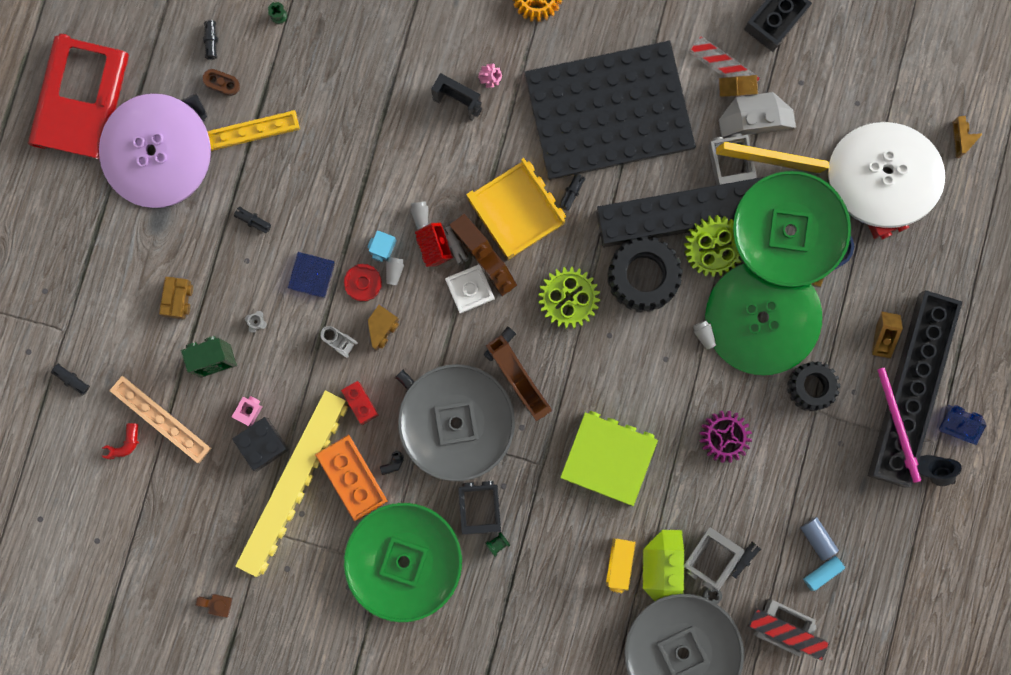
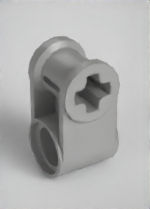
M326 326L321 330V339L334 348L336 352L348 359L349 352L358 342L332 326ZM327 331H334L335 337L332 340L325 339Z

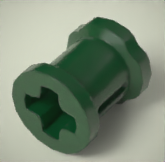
M273 2L269 5L268 14L275 24H283L287 20L284 6L279 2Z
M499 532V535L490 542H485L494 557L506 546H511L502 532Z

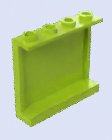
M585 412L560 478L634 506L658 440L654 439L655 435L644 431L641 434L636 432L637 428L630 425L620 426L618 425L619 421L612 418L604 420L596 412Z

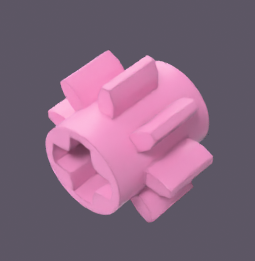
M494 64L482 66V70L479 72L481 84H486V88L499 85V81L502 78L500 68H495Z

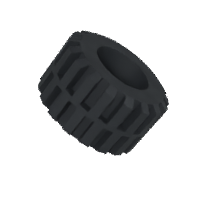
M812 361L799 366L789 376L790 380L787 383L789 386L787 391L792 396L790 397L791 401L794 400L797 407L800 406L803 410L809 411L829 407L831 403L835 402V397L839 396L840 393L838 391L840 383H837L839 377L834 375L836 371L833 368L829 369L828 364H822L819 361ZM813 375L821 380L823 391L819 397L814 398L806 393L804 381L807 376Z

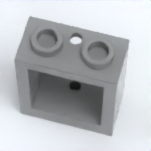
M738 133L731 135V138L716 137L712 139L708 148L716 185L757 178L754 161L744 160L747 173L722 177L716 154V148L724 142L750 146L748 135Z
M709 527L684 567L687 569L686 573L695 580L697 577L704 581L702 584L711 591L714 588L719 591L745 551ZM711 540H714L735 554L717 582H714L694 568V565Z
M768 599L763 612L774 616L779 608L804 620L805 623L802 630L814 634L816 620L772 599ZM757 630L754 631L753 635L799 657L801 654H804V652Z

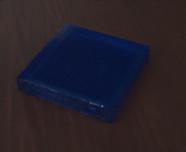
M298 252L288 289L326 298L335 261Z

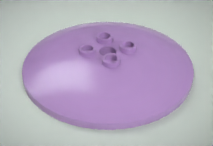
M144 94L124 102L108 118L100 138L99 157L107 181L120 196L136 205L162 208L180 203L197 190L208 171L211 146L203 121L190 106L168 95ZM150 145H154L156 148V152L152 156L147 151Z

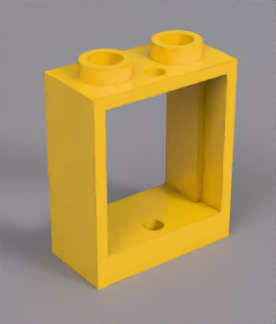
M616 538L612 540L606 585L613 592L623 593V589L628 590L635 549V542Z

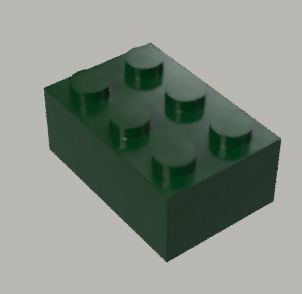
M216 336L204 339L205 342L197 344V342L187 344L186 348L181 350L187 373L200 378L237 366L231 345L219 337L216 338Z

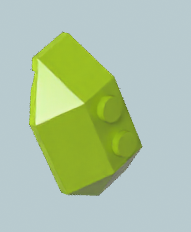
M661 530L643 549V590L654 601L665 596L683 594L682 530Z

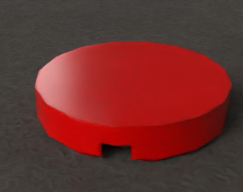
M358 264L347 271L344 277V288L352 299L359 302H367L379 294L382 288V279L379 272L373 266Z

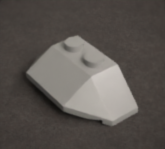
M774 92L735 97L719 119L721 137L729 138L731 135L738 133L752 135L796 129L793 109Z

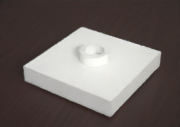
M479 264L445 278L460 314L495 300Z

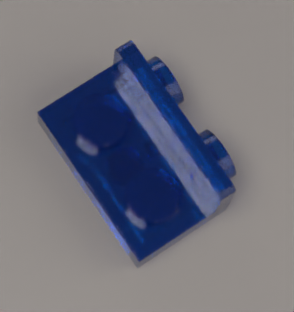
M947 405V413L939 430L977 445L987 426L983 416L976 412L968 413L958 405Z

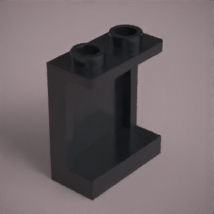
M439 74L431 88L433 100L440 104L446 94L469 107L468 116L471 121L474 117H478L482 111L481 95L444 74Z

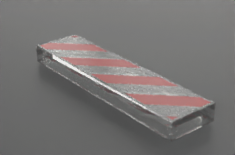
M701 35L689 49L691 54L724 77L756 75ZM757 75V83H758L761 78Z

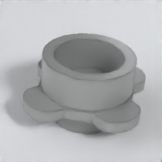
M261 311L245 317L249 331L255 333L260 328L265 329L267 326Z

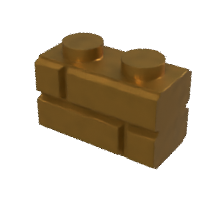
M165 277L159 315L178 319H185L186 315H189L190 304H188V299L193 294L191 281L182 278Z

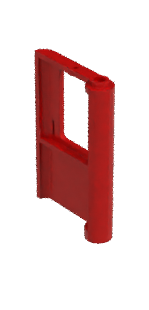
M65 34L54 36L28 145L39 149L52 148L100 160L99 144L101 134L108 118L116 110L129 54L122 50L71 39L70 36ZM71 48L107 56L97 99L93 104L59 96Z

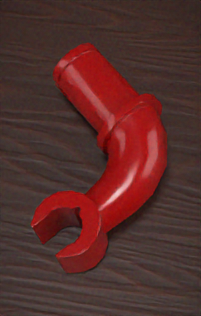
M127 423L126 438L123 441L124 445L120 448L108 445L102 447V449L110 451L107 456L102 457L111 460L115 457H125L131 454L137 444H139V441H137L139 424Z

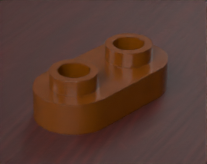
M209 69L203 74V82L209 89L228 96H233L240 90L239 81L232 75L215 69ZM216 78V82L211 83V79ZM230 84L234 85L232 89H228Z

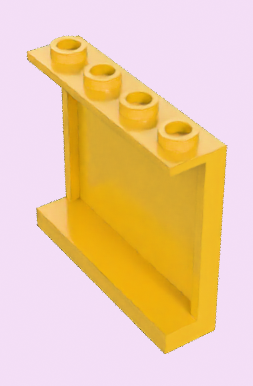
M524 158L521 159V163L474 192L472 190L466 194L469 203L507 260L565 224V213L561 208L556 207L554 204L556 202L555 198L550 192H546L543 180L540 176L536 177L533 172L535 171L530 161L526 162Z

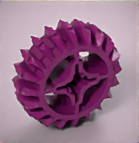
M719 411V418L713 413L711 415L713 421L710 418L705 419L709 425H701L706 432H699V435L705 436V439H700L699 442H706V446H703L702 450L709 448L710 451L707 452V456H711L714 453V461L720 456L721 463L725 462L726 457L728 463H732V456L737 461L740 459L738 453L742 456L746 455L742 449H750V446L745 444V442H752L751 438H746V435H750L752 432L745 431L749 424H741L745 420L743 417L736 420L738 417L737 413H734L731 417V411H727L724 417L723 411ZM720 421L729 422L724 430L713 428ZM734 425L739 430L740 440L733 434ZM727 432L731 440H725L723 442L721 434H725ZM711 433L718 439L717 449L711 442ZM728 443L738 446L730 453L722 452Z

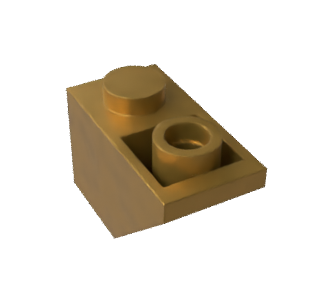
M380 305L377 306L368 319L371 343L376 351L386 345L388 342L387 336L390 332L394 333L399 326V323H397L399 321L398 317Z

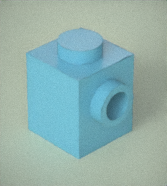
M377 230L375 237L370 239L367 247L370 255H373L372 258L379 262H383V260L388 261V257L391 256L395 246L396 238Z

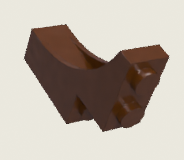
M465 214L449 224L456 237L477 261L501 296H504L517 286L506 264L493 251L485 236Z
M501 335L487 344L486 348L532 417L538 421L552 411L551 407L539 392L503 336Z

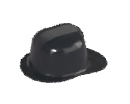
M923 455L919 458L917 469L920 475L929 477L933 484L948 486L956 483V476L962 471V466L954 459Z

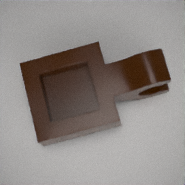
M213 594L212 599L199 596L195 605L208 607V614L228 618L233 598Z

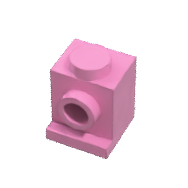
M252 396L248 399L242 397L232 418L247 426H252L262 409V406L259 405L260 401ZM249 407L253 409L251 414H247V408Z

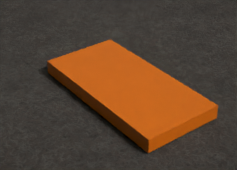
M349 434L315 454L354 522L388 502Z

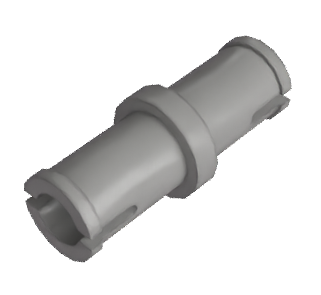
M450 226L445 227L449 234L447 235L444 230L450 251L455 257L457 264H463L460 256L465 262L469 258L461 247L462 243L460 240H457Z

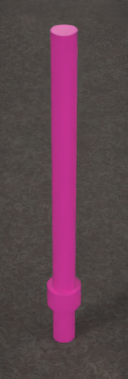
M885 367L877 369L906 458L904 461L906 468H909L913 483L919 482L921 478L917 469L918 462L916 457H913Z

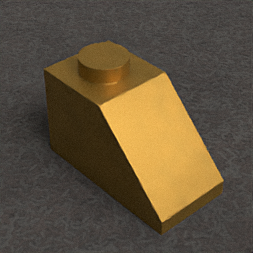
M881 312L875 329L872 355L885 358L892 357L903 329L901 315Z

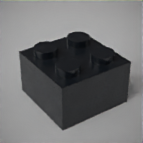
M263 417L232 438L251 469L256 472L289 451V448L269 418Z

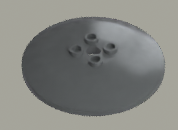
M453 364L435 368L422 375L413 383L402 401L398 427L400 439L406 453L420 469L439 479L465 481L489 472L503 459L512 443L515 417L510 398L496 379L478 368ZM453 418L461 420L460 428L455 429L451 426Z
M675 594L652 602L635 618L626 638L625 664L628 675H741L743 669V642L735 622L719 605L698 595ZM682 647L688 649V656L686 658L678 657V650Z

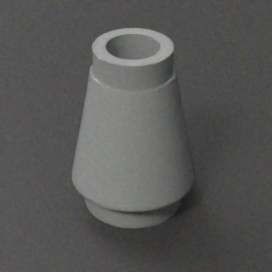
M426 201L412 203L410 211L417 230L428 225L429 206L426 205Z
M388 257V262L386 261V284H398L405 265L403 264L404 259Z
M704 320L693 326L694 334L706 350L716 346L711 323L708 324L707 320Z

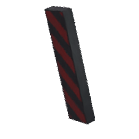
M755 608L748 627L821 661L830 644L828 641Z

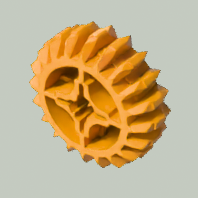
M512 0L515 2L514 8H519L518 14L524 13V19L530 16L531 22L534 18H537V21L540 22L541 17L547 21L548 14L553 17L554 11H558V5L562 3V0H551L549 4L546 2L547 0H527L526 2L523 0Z

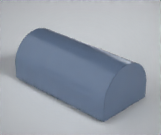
M817 517L800 527L822 561L839 551Z

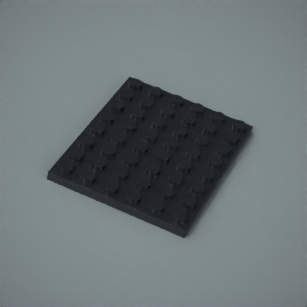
M671 41L525 71V78L549 180L696 148Z

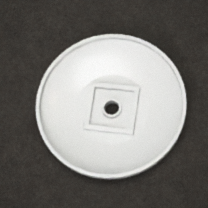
M878 122L867 124L851 131L837 144L829 162L828 180L829 185L843 199L849 215L868 225L894 228L912 224L926 216L934 208L943 192L945 170L939 152L924 135L905 125ZM889 167L893 170V173L886 174L883 168Z

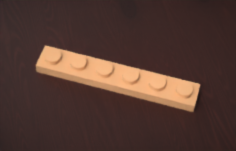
M121 376L110 389L111 393L197 463H200L212 449L124 376Z

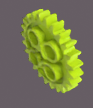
M716 215L715 220H713L711 216H708L707 222L701 219L700 226L695 223L696 229H689L692 235L685 237L689 242L684 243L685 248H687L684 253L688 256L686 259L689 263L691 262V267L693 269L696 268L698 273L703 270L705 276L709 272L712 277L715 276L716 272L722 276L723 270L728 273L730 266L735 268V262L741 263L738 258L740 255L734 242L732 219L728 221L726 216L720 219ZM722 232H727L725 237L719 238ZM708 236L706 242H700L703 237ZM725 250H730L727 255L722 256ZM707 254H711L708 260H704Z
M563 267V273L556 269L555 276L551 273L549 274L550 281L544 279L543 282L546 286H540V289L544 291V293H538V296L543 298V300L538 302L540 305H544L541 308V312L547 311L545 318L551 316V324L558 321L557 327H560L562 323H564L565 329L568 328L569 324L575 329L576 323L582 327V320L589 322L588 315L595 316L592 309L598 310L599 308L594 304L600 302V299L595 298V296L600 294V291H594L598 285L591 284L594 279L593 277L586 278L588 272L581 275L580 268L577 272H574L573 267H571L570 272H567L566 268ZM566 281H574L576 284L575 288L568 289L565 286ZM579 287L583 288L573 296L572 302L568 300L559 309H556V306L565 300L566 294L570 296ZM553 292H557L561 295V299L553 301L550 295ZM585 295L588 301L582 304L578 302L577 297ZM571 307L573 314L570 316L565 315L563 308Z

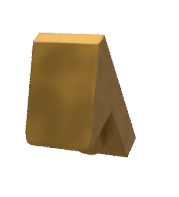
M757 75L719 78L720 97L758 94Z
M958 116L952 121L956 158L962 157L982 136V134H968L969 123L966 122V116Z

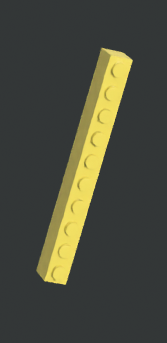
M326 390L323 393L236 567L255 577L261 574L264 575L269 566L267 561L270 556H274L278 548L276 546L278 539H282L287 529L284 527L287 521L293 519L296 512L294 508L297 503H301L305 495L303 490L305 486L310 485L313 479L311 474L314 468L318 469L320 466L315 454L330 446L331 441L329 439L332 433L335 434L340 426L338 421L341 416H345L349 408L346 400Z

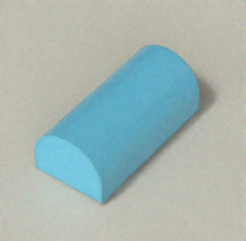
M834 556L803 580L811 591H815L844 570L845 566Z

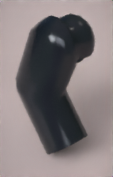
M400 451L392 453L389 464L380 466L382 475L400 470L404 461V456Z

